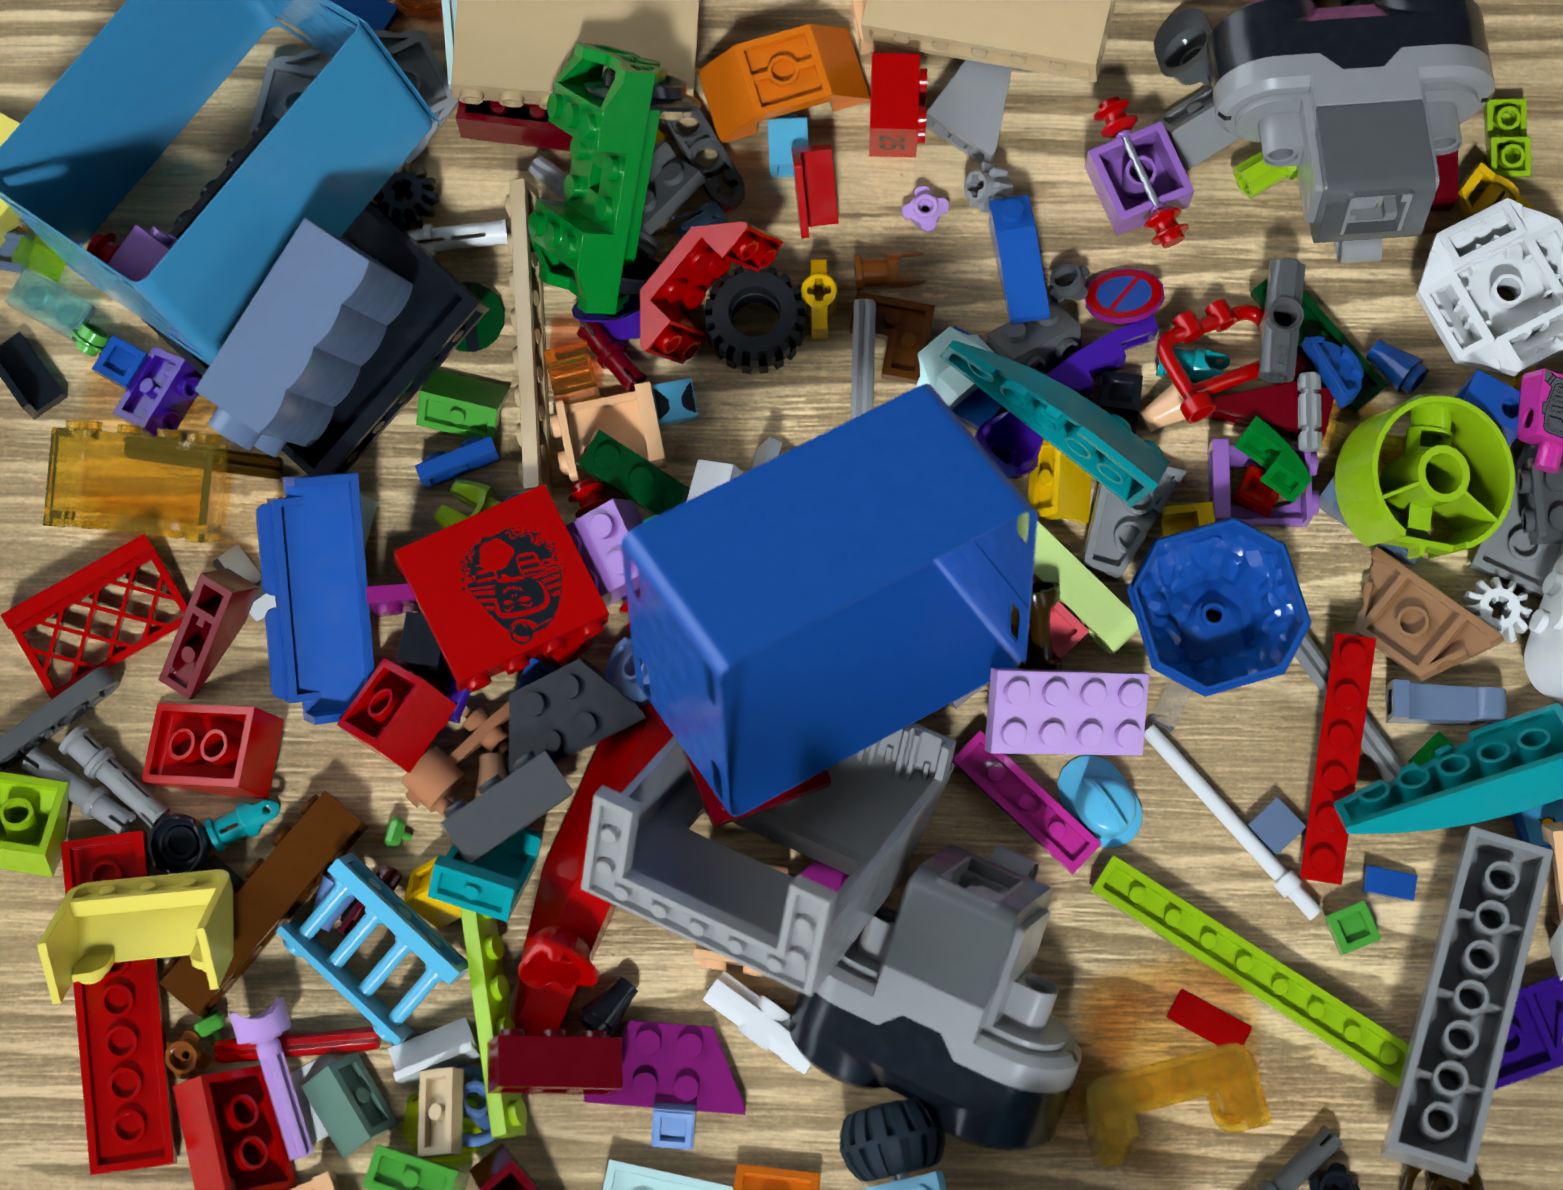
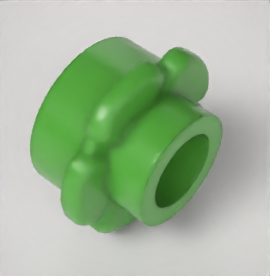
M85 321L82 322L78 330L74 329L72 331L73 337L77 338L74 344L76 348L93 357H96L98 352L102 353L111 338L100 327Z

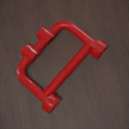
M1219 299L1205 309L1204 312L1207 315L1198 319L1192 310L1179 314L1172 321L1174 328L1166 331L1160 337L1157 343V354L1162 366L1184 400L1179 409L1189 424L1206 418L1215 410L1216 405L1210 395L1258 378L1259 360L1193 384L1174 354V345L1180 342H1184V344L1192 343L1203 334L1213 330L1223 332L1232 327L1236 322L1242 320H1249L1260 329V323L1264 316V310L1249 304L1230 307L1225 299ZM1304 355L1296 358L1295 378L1293 381H1297L1300 373L1314 372L1313 367Z

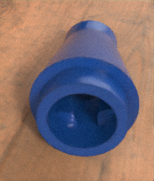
M1382 339L1373 345L1366 357L1398 392L1403 390L1408 395L1412 394L1420 386L1429 372V369L1423 365V359L1387 344Z

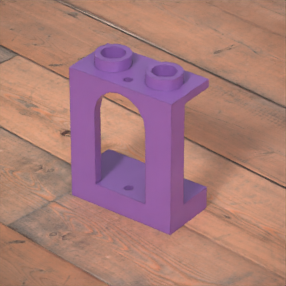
M1212 439L1208 447L1209 502H1213L1215 522L1234 517L1252 527H1307L1313 519V515H1318L1319 493L1318 491H1312V481L1294 503L1274 506L1269 518L1244 506H1231L1230 469H1247L1249 464L1258 468L1264 467L1234 447V445H1229V439ZM1290 445L1307 468L1311 478L1316 476L1318 471L1317 452L1300 451L1298 445Z

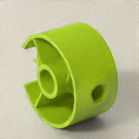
M1417 395L1361 422L1344 442L1335 469L1337 502L1340 512L1352 533L1366 547L1387 544L1407 548V558L1411 560L1423 557L1425 552L1428 553L1427 559L1470 549L1488 539L1506 518L1515 489V469L1512 454L1505 437L1494 421L1473 404L1459 398L1444 395ZM1401 415L1410 416V424L1406 432L1404 456L1389 462L1382 470L1379 480L1378 459L1383 440L1390 427ZM1452 442L1457 449L1451 447ZM1386 503L1400 513H1408L1407 528L1410 531L1430 532L1433 512L1455 533L1446 543L1406 536L1407 529L1395 519Z

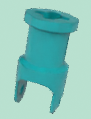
M1173 347L1175 356L1194 384L1225 373L1215 369L1222 370L1230 364L1229 357L1223 353L1198 347L1194 351ZM1158 359L1156 376L1162 377L1167 372Z
M267 799L257 804L242 801L236 804L235 810L216 819L208 817L203 822L212 844L217 852L221 853L225 851V846L247 835L251 838L259 835L264 824L278 816L280 806L273 799ZM266 807L270 808V813L266 811ZM234 823H238L237 827L227 832H223L224 828Z

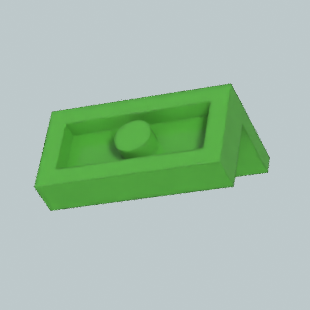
M437 369L420 389L416 425L468 438L482 436L484 439L491 436L494 443L498 434L500 410L509 395L510 387Z

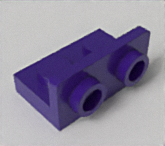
M153 346L112 414L120 420L148 432L156 439L170 441L199 393L194 390L203 376L186 359Z

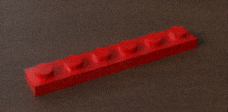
M1335 633L1300 879L1342 885L1349 834H1347L1336 813L1333 803L1355 792L1377 638Z

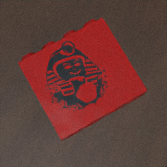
M545 484L539 485L394 551L398 570L401 576L405 577L455 679L458 692L467 688L469 692L480 690L492 682L491 677L504 671L508 675L519 672L530 664L529 659L542 653L545 657L553 656L567 647L566 642L581 636L582 640L592 638L605 629L603 625L608 623L609 612Z

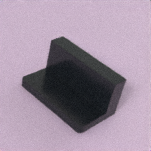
M18 332L0 345V377L20 406L33 420L67 398L21 332Z

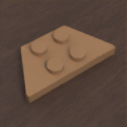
M1379 547L1373 550L1371 557L1373 564L1369 581L1365 583L1362 596L1364 603L1358 613L1355 632L1358 636L1377 638L1375 648L1420 681L1439 674L1503 642V635Z

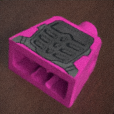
M1542 368L1523 374L1517 437L1520 441L1538 447L1533 467L1547 473H1558L1563 456V375Z

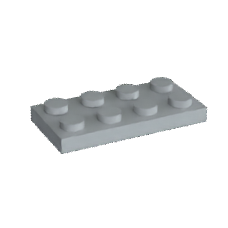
M1524 442L1514 464L1515 489L1508 514L1500 527L1488 539L1478 545L1469 567L1492 578L1500 577L1501 581L1505 584H1508L1510 581L1516 582V589L1542 600L1544 596L1542 592L1543 583L1548 574L1552 572L1559 557L1563 554V543L1530 545L1529 533L1523 532L1521 514L1522 510L1526 509L1525 493H1519L1517 473L1519 469H1522V465L1529 457L1536 456L1538 451L1537 446Z

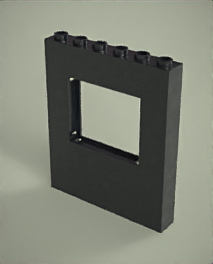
M272 114L269 119L262 120L254 128L252 139L243 149L235 151L226 162L227 168L217 179L209 181L200 192L201 198L196 204L178 216L174 223L175 228L171 231V234L178 238L184 234L280 121V118ZM372 200L340 238L353 244L412 283L413 289L403 310L387 325L383 340L376 352L361 366L358 378L349 394L334 407L332 418L321 437L309 448L286 442L282 448V451L307 475L347 473L490 309ZM144 321L179 355L186 359L196 371L204 376L209 368L208 364Z

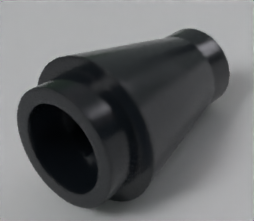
M619 976L613 984L582 1007L584 1013L579 1017V1021L589 1031L603 1030L607 1031L608 1035H614L638 990L628 980Z

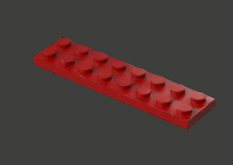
M135 831L61 842L65 896L75 886L87 882L150 876L146 832ZM158 958L114 962L110 971L99 982L93 984L73 982L90 1175L92 1176L178 1164L169 1067L165 1060L166 1035L161 985L159 984Z

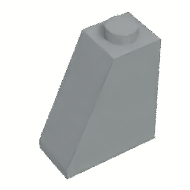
M965 60L926 112V128L978 163L994 164L1012 68Z

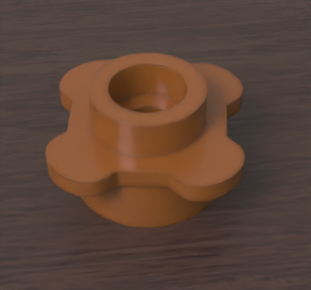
M193 1030L184 1032L182 1038L175 1042L168 1041L165 1043L167 1066L179 1079L188 1078L191 1071L197 1068L204 1069L208 1067L211 1061L210 1054L203 1051L199 1043V1034ZM184 1051H188V1052H189V1054H190V1057H189V1058H185V1057H184V1055H183Z

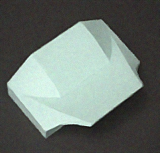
M949 326L918 353L920 377L916 387L930 384L952 410L973 393L978 386L942 359L940 355L953 340L990 352L993 351L977 334L967 335Z

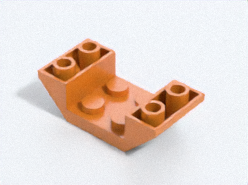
M809 23L733 45L698 70V76L715 131L721 144L757 134V122L830 102L832 112L870 102V96L848 28Z

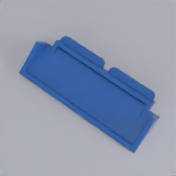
M357 472L283 477L284 497L267 498V503L261 504L256 510L262 588L266 594L275 596L276 607L269 609L265 614L271 692L276 698L284 699L285 702L290 704L302 702L303 718L307 722L314 725L339 722L375 671L370 609L366 599V587L368 585L359 477Z

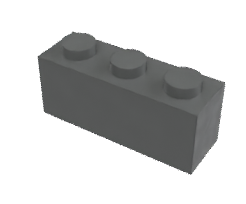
M530 751L512 764L516 770L503 780L498 774L477 788L481 795L467 804L465 799L462 798L443 812L446 819L441 822L440 826L466 863L474 864L573 794L574 791L546 751H543L538 756L533 751Z

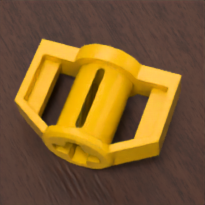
M1482 162L1475 164L1459 185L1458 203L1464 219L1506 198L1521 203L1523 207L1535 208L1520 195V191L1510 180L1495 174ZM1482 180L1485 183L1486 189L1475 204L1471 206L1468 197Z
M811 260V275L805 279L801 288L805 315L812 321V339H828V319L834 315L837 308V287L834 280L827 275V260Z

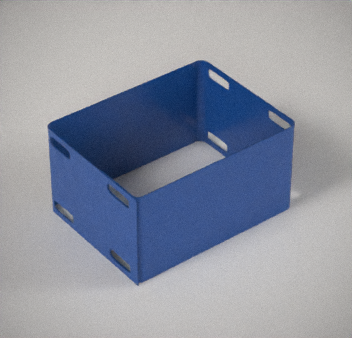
M930 384L920 385L631 529L624 536L621 547L636 682L728 813L734 817L745 814L989 683L991 668L1015 669L1022 662L1026 664L1038 513ZM1029 512L1027 542H1025L1018 534V517ZM630 559L638 571L641 601L633 590ZM1012 603L1019 611L1018 640L1011 633ZM641 660L647 667L649 684L643 685Z

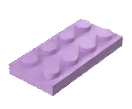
M991 668L985 751L994 754L1143 756L1149 674L1139 671Z

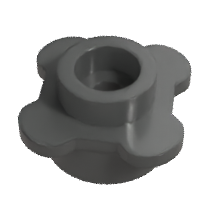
M1065 263L1055 268L1050 277V282L1053 286L1049 293L1051 300L1055 303H1060L1064 299H1075L1077 301L1084 299L1088 294V289L1085 286L1086 279L1090 276L1089 269L1084 265L1077 266L1073 263Z

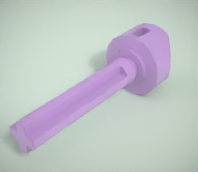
M277 996L266 1011L256 1016L243 1017L235 1012H229L237 1044H256L257 1055L289 1160L300 1159L314 1153L282 1045L278 1039V1036L282 1035L283 1031L292 1028L284 997Z

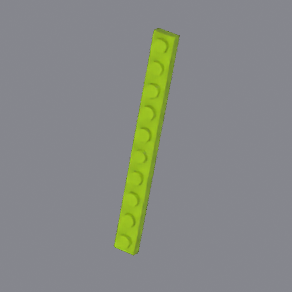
M1115 855L1111 857L1090 892L1395 1089H1398L1409 1044Z

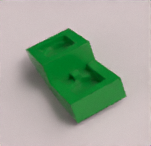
M1255 416L1234 444V447L1267 469L1260 479L1261 482L1291 503H1294L1310 484L1312 478L1291 446L1268 424Z

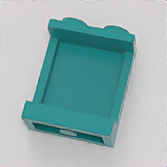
M524 828L472 865L464 861L452 844L447 855L439 854L434 863L428 897L508 922L537 866L543 835Z

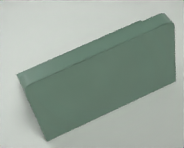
M357 1052L327 1065L302 1086L303 1092L343 1158L351 1155L368 1141L392 1130L399 1124Z

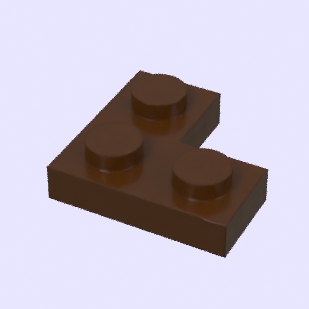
M857 291L855 300L872 299L876 303L875 338L888 340L881 378L917 385L920 377L918 353L929 343L935 305ZM854 308L849 328V334H853Z

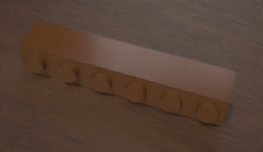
M326 791L320 797L317 794L313 795L305 803L300 811L303 815L293 828L287 826L279 833L273 842L276 848L265 860L260 858L249 868L245 875L248 880L238 892L233 890L234 956L219 989H210L207 973L202 969L192 966L190 955L173 957L163 969L162 973L165 977L159 984L196 1016L203 1018L214 1009L277 935L275 931L280 925L287 923L320 885L323 873L328 874L327 870L335 860L344 856L367 830V825Z

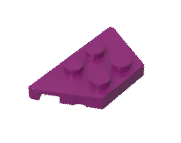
M629 1020L620 1035L622 1038L623 1089L611 1096L584 1095V1103L653 1108L654 1102L696 1105V1111L737 1115H745L746 1113L745 1105L713 1027Z

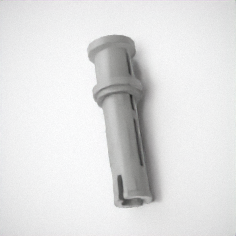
M85 723L78 725L64 738L58 750L63 755L69 754L84 768V774L88 778H98L152 829L160 819L168 815L167 813L170 812V808L158 800L130 772L124 769L115 760L114 750L111 747L102 746L88 733L89 727Z

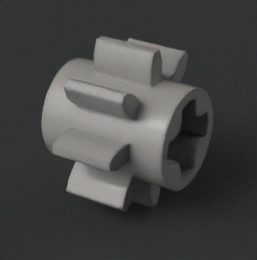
M982 162L980 171L970 170L964 183L965 195L970 200L969 207L979 208L981 212L989 213V200L1011 197L1013 185L1010 178L1007 177L1008 169L998 168L996 164Z

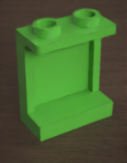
M376 1145L362 1187L371 1190H465L471 1173L418 1157L393 1147Z

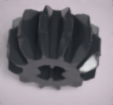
M406 162L402 166V171H395L373 198V201L377 202L376 205L396 223L399 222L400 227L404 231L409 229L410 222L413 221L418 228H422L424 223L421 217L424 215L434 218L436 213L431 205L440 202L439 194L434 192L437 187L435 179L432 177L426 178V170L421 166L412 172L410 164ZM408 193H412L413 196L410 200H406ZM402 194H405L406 196L403 198L404 202H400L399 197Z

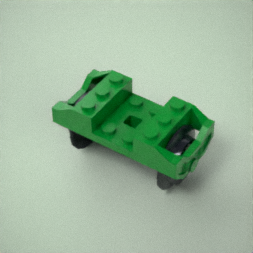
M576 42L574 55L554 81L553 93L549 95L547 100L548 121L573 136L570 144V154L572 157L570 174L564 181V195L566 199L565 202L536 200L534 212L529 216L528 230L530 241L540 265L539 279L546 284L572 292L579 298L577 307L585 313L615 315L623 308L624 303L628 301L629 294H640L642 286L661 264L654 259H647L636 254L660 111H698L701 107V102L687 94L686 82L667 75V70L660 67L661 63L659 61L641 58L633 52L607 45ZM604 65H605V66H607L608 68H606V69L604 70V73H603V67H604Z

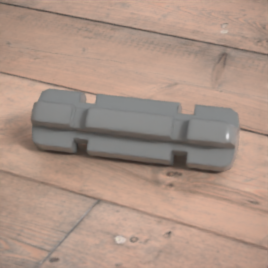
M1317 372L1300 373L1297 379L1298 392L1301 393L1298 397V429L1302 430L1300 435H1298V448L1304 452H1316L1322 447V432L1318 431L1322 427L1321 395L1318 394L1320 392L1319 389H1321V376Z

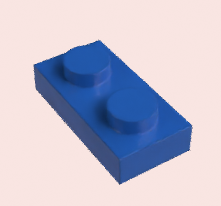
M475 436L463 441L460 444V448L446 454L445 451H436L426 455L422 459L423 463L415 465L420 481L425 490L496 463L500 461L491 436L484 439L482 436Z

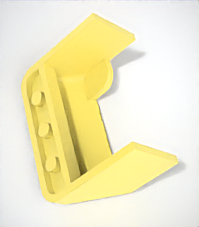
M205 870L94 881L80 884L69 890L37 944L52 1004L62 1003L72 982L93 984L101 981L105 974L110 971L114 962L190 955L193 967L202 969L207 973L210 989H219L234 956L233 888L229 873L225 870Z

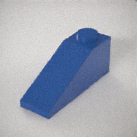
M1021 195L989 200V232L1010 325L1050 319L1036 225L1029 196Z

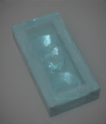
M25 268L5 299V302L12 308L75 343L77 338L73 337L72 332H77L82 322H89L97 310L91 303L28 268Z

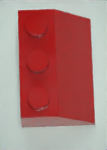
M261 1065L201 1075L173 1086L195 1190H289L297 1187L292 1161L288 1157Z

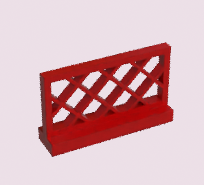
M142 534L1 614L7 628L13 632L51 700L93 670L105 665L111 668L179 629L183 616L170 624L154 621L160 597L176 601L183 615L188 604L158 554V550L150 536ZM151 561L160 574L155 591L133 585L137 570ZM130 574L128 583L117 581ZM164 582L171 595L161 593ZM110 584L126 588L120 611L98 606L102 589ZM132 590L154 595L148 619L126 613ZM94 594L92 604L82 602V600ZM75 604L90 608L84 632L62 626L66 609ZM96 610L118 615L112 639L90 633ZM58 614L56 624L45 622ZM124 617L146 623L142 640L135 644L118 641ZM38 625L54 628L48 652L33 648L25 633ZM152 625L163 627L149 635ZM61 630L82 636L76 659L54 654ZM88 638L110 643L106 660L98 665L82 661ZM116 645L127 647L114 655ZM37 654L46 656L44 666ZM53 658L74 663L70 681L57 688L48 675ZM81 665L91 668L78 675Z

